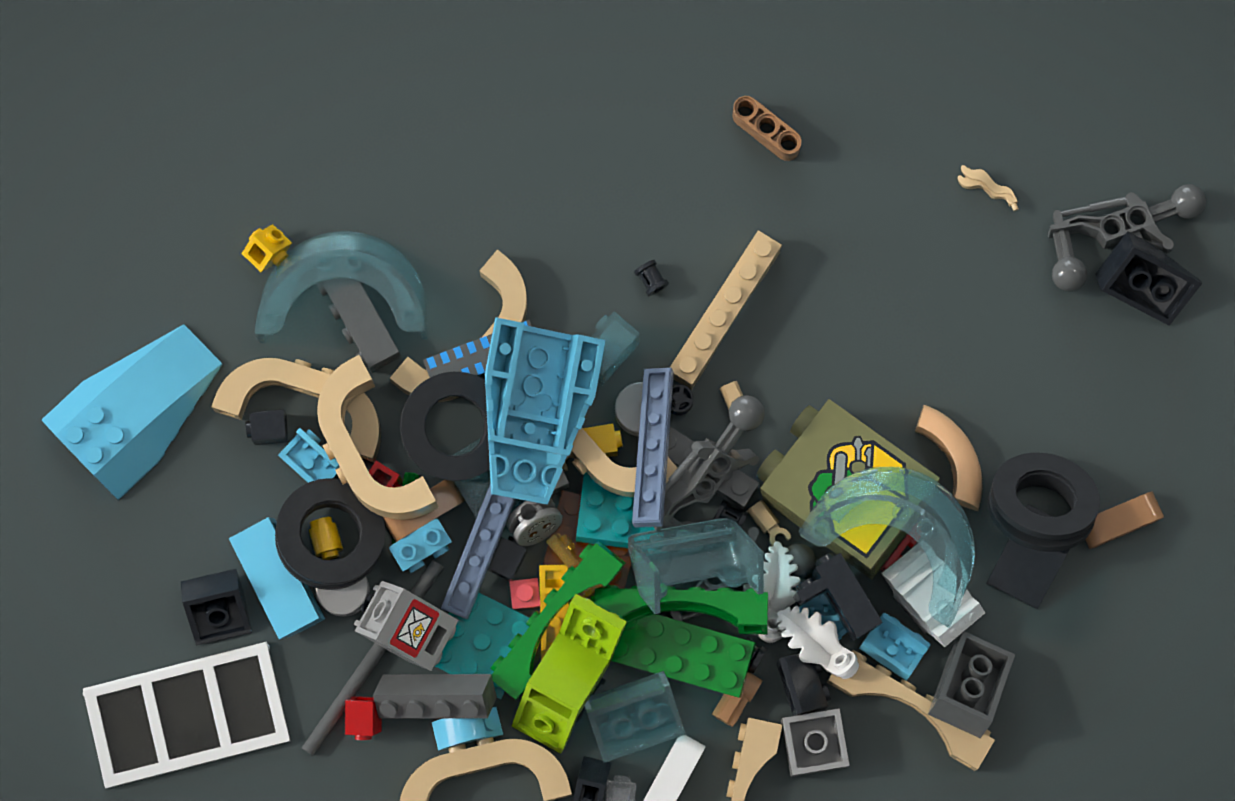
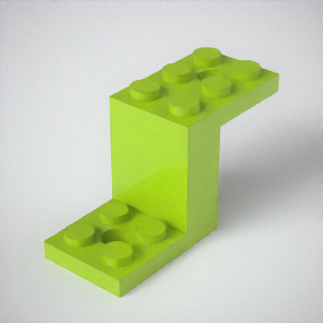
M575 594L570 602L557 637L526 685L512 727L561 754L568 743L579 714L609 667L627 621L621 619L617 614L597 606L590 599Z

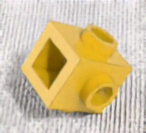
M272 224L263 230L258 228L254 231L241 254L260 272H263L273 265L276 267L280 266L287 259L288 254L286 252L292 242Z

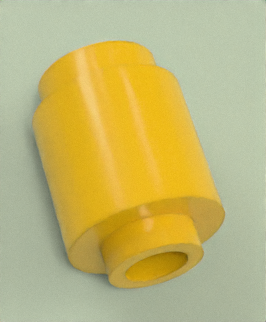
M323 517L311 521L309 534L315 556L322 557V560L337 558L339 556L338 552L342 551L343 547L336 523L332 521L331 517Z

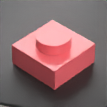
M538 578L509 581L513 610L540 607Z

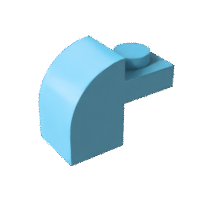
M497 707L492 708L488 718H442L432 722L438 750L503 735Z

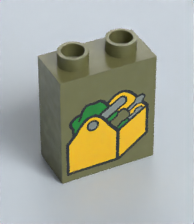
M828 399L820 411L809 405L801 412L790 430V433L798 438L786 455H783L776 449L772 451L760 466L756 477L764 482L760 488L764 502L834 553H841L845 561L873 580L940 491V478Z

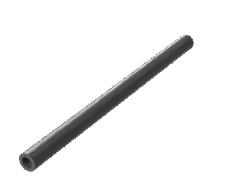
M432 560L410 592L423 599L444 567ZM376 643L373 644L302 746L303 750L312 756L316 753L345 711V700L357 694L387 649Z

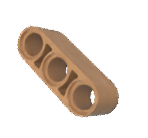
M742 96L735 101L732 117L738 126L780 159L791 161L798 156L802 140L796 131L750 96ZM744 106L749 107L753 113L750 116H742L739 114L738 109ZM767 123L773 126L774 131L764 133L759 127ZM789 140L795 144L796 148L788 151L783 149L781 143Z
M444 480L430 488L439 507L432 512L417 518L404 520L383 517L384 523L395 542L465 501L454 481Z
M1153 491L1098 513L1093 529L1085 539L1089 549L1164 518Z

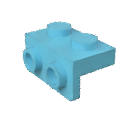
M299 428L296 431L297 435L278 454L284 462L308 483L318 479L336 478L338 476L335 470L340 466L336 458L330 461L326 451L318 445L321 440L309 429L305 433Z
M434 519L392 544L389 549L402 571L408 569L412 573L425 565L423 559L432 554L434 558H437L449 550L447 545L452 541L440 521Z
M883 613L880 616L883 623L869 632L859 649L907 681L931 644L924 640L920 634L902 625L895 617Z

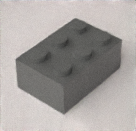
M965 631L962 632L951 648L928 715L981 738L993 721L1015 654Z

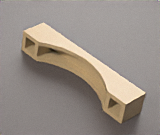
M759 230L757 231L670 366L674 372L673 380L687 386L690 390L693 389L734 320L778 257L782 247L780 243Z
M852 650V652L858 659L859 668L857 672L848 679H842L833 674L830 675L827 683L850 697L863 695L883 696L898 700L914 708L936 728L946 745L949 756L973 771L978 770L995 739L990 737L991 732L988 729L981 738H978L928 715L934 697L926 694L924 698L915 692L917 688L903 679L899 683L890 677L892 673L880 665H877L875 668L866 663L867 658L855 650Z
M748 718L746 724L741 723L738 740L743 741L741 752L735 751L732 765L733 769H737L735 781H729L726 797H731V801L745 800L747 790L756 773L777 753L782 724Z

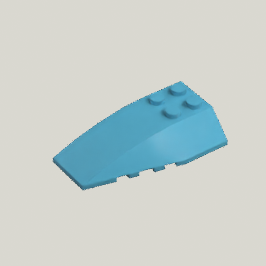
M495 318L485 371L491 494L548 505L563 471V464L567 456L570 455L574 439L578 430H581L586 412L595 398L605 340L579 334L570 335L526 326L521 322Z
M183 324L81 382L42 421L119 500L160 462L167 447L175 439L180 427L186 418L190 416L195 404L201 395L203 396L223 364Z

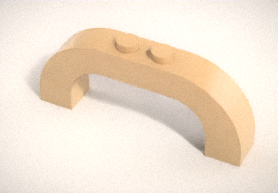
M496 250L481 268L480 275L502 297L503 306L498 318L521 323L525 322L527 295L523 278L512 261L499 250ZM494 323L482 337L493 333ZM407 357L390 377V380L397 388L410 395L419 384L429 378L427 370ZM450 396L445 399L439 400L438 402L449 401L456 399L458 397Z
M360 355L340 365L326 380L320 392L317 414L321 431L327 441L322 446L330 461L336 458L340 467L335 471L342 484L349 483L355 496L370 511L386 518L398 520L413 519L428 514L439 507L424 477L402 487L392 488L379 484L369 474L346 429L345 412L350 402L358 395L375 387Z
M277 358L253 360L241 365L226 377L216 393L212 408L217 413L242 420L252 395L261 388L274 385L319 398L323 385L334 370L322 368L321 371L312 369L310 363L296 359L295 363ZM362 393L355 397L346 409L352 418L350 437L361 458L375 463L381 442V427L372 402L365 393Z
M583 428L578 430L570 452L575 459L572 463L582 475L587 472L598 485L609 492L621 496L634 497L636 467L627 468L615 464ZM669 457L667 460L666 483L677 469V466Z
M493 737L476 741L477 746L466 749L465 744L448 748L449 753L434 757L422 764L406 782L400 801H429L434 788L447 779L507 764H518L530 769L539 781L544 801L572 796L562 765L548 750L536 743L522 739H505L494 742Z

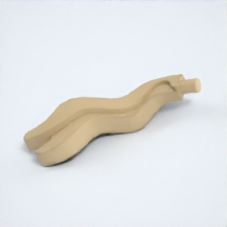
M965 165L961 166V171L965 178L959 175L958 182L963 188H981L992 199H1004L1008 202L1009 207L1012 206L1013 211L1019 210L1017 206L1018 201L1009 187L997 185L982 169L971 170Z

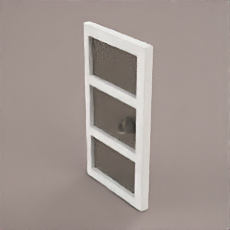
M267 641L83 688V696L86 701L105 788L108 789L291 742L269 652L270 646L267 644Z

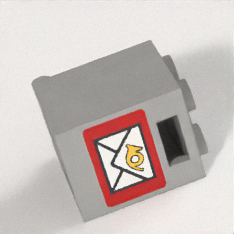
M381 581L380 585L375 584L373 590L376 592L361 620H356L354 623L356 626L355 632L404 660L432 671L433 667L440 662L442 650L447 641L454 636L456 624L459 620L404 588Z

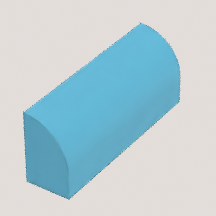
M267 517L230 537L229 540L278 638L284 639L325 620V617L310 587L291 575L281 562L275 543L277 522L275 519Z

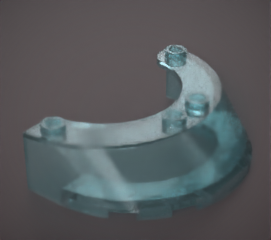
M353 231L321 234L291 249L287 253L288 257L278 267H274L266 281L255 324L257 339L260 343H266V335L277 334L283 329L290 308L304 291L325 280L347 278L363 282L378 291L392 309L396 324L400 329L407 332H420L422 339H428L425 292L420 278L411 263L402 253L387 242L365 233Z
M903 467L864 469L838 481L828 489L816 503L800 528V536L814 545L826 546L847 530L866 524H884L906 532L923 548L932 568L933 587L929 602V612L935 620L950 628L971 580L975 559V546L971 526L964 510L954 496L944 486L929 476Z

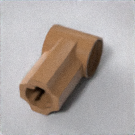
M748 672L741 698L724 694L712 715L733 727L742 714L747 702H751L763 680Z

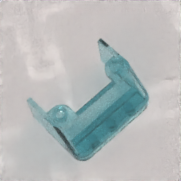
M709 520L660 529L659 531L653 530L637 533L628 538V552L639 595L654 614L660 613V600L668 594L667 586L718 577L730 587H738L742 583H748L758 595L764 594V552L733 520Z

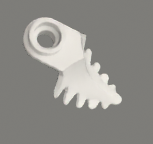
M776 541L773 546L768 548L771 553H765V559L768 562L763 561L761 563V567L765 570L766 574H758L756 576L757 582L761 585V588L756 589L768 592V635L758 634L763 641L768 643H774L782 638L781 633L784 630L777 628L780 624L776 622L778 619L777 613L795 603L793 596L797 591L792 590V588L801 581L800 577L790 575L798 569L797 564H789L793 561L794 557L793 555L786 554L789 549L783 547L779 541Z
M795 606L792 611L791 607H787L785 610H780L777 613L778 619L776 622L780 623L777 628L784 630L781 633L782 637H793L788 643L790 648H802L799 654L802 662L820 664L826 671L842 679H848L857 672L859 668L857 656L839 643L837 627L833 621H828L822 625L821 614L815 612L809 618V609L807 607H804L801 612L798 606Z

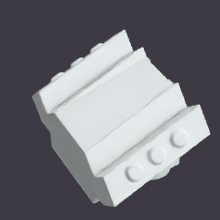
M923 540L882 573L893 590V597L924 634H930L944 647L985 614L980 603L971 596L963 583L945 562L935 554L932 547Z

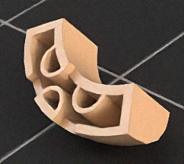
M923 405L915 432L930 439L947 456L952 467L954 481L951 502L979 511L982 497V473L977 454L971 442L961 428L950 418L934 408Z

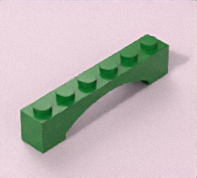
M600 541L595 543L594 546L589 543L579 555L583 559L576 568L571 566L561 578L565 583L558 591L555 588L552 589L543 601L547 604L541 613L536 610L526 622V625L529 626L523 636L518 633L510 642L508 647L511 648V651L505 658L502 655L499 656L490 669L494 671L492 673L493 682L515 700L524 693L526 685L534 673V661L539 643L556 614L573 599L575 594L578 595L598 584H602L604 587L609 586L626 564Z
M615 585L595 588L594 604L608 612L617 614L621 619L627 621L626 624L638 618L659 612L693 611L723 619L736 626L739 634L768 635V592H763L760 589L751 588L745 592L734 591L731 588L705 591L701 587L677 590L671 586H664L659 589L632 586L631 589H622Z

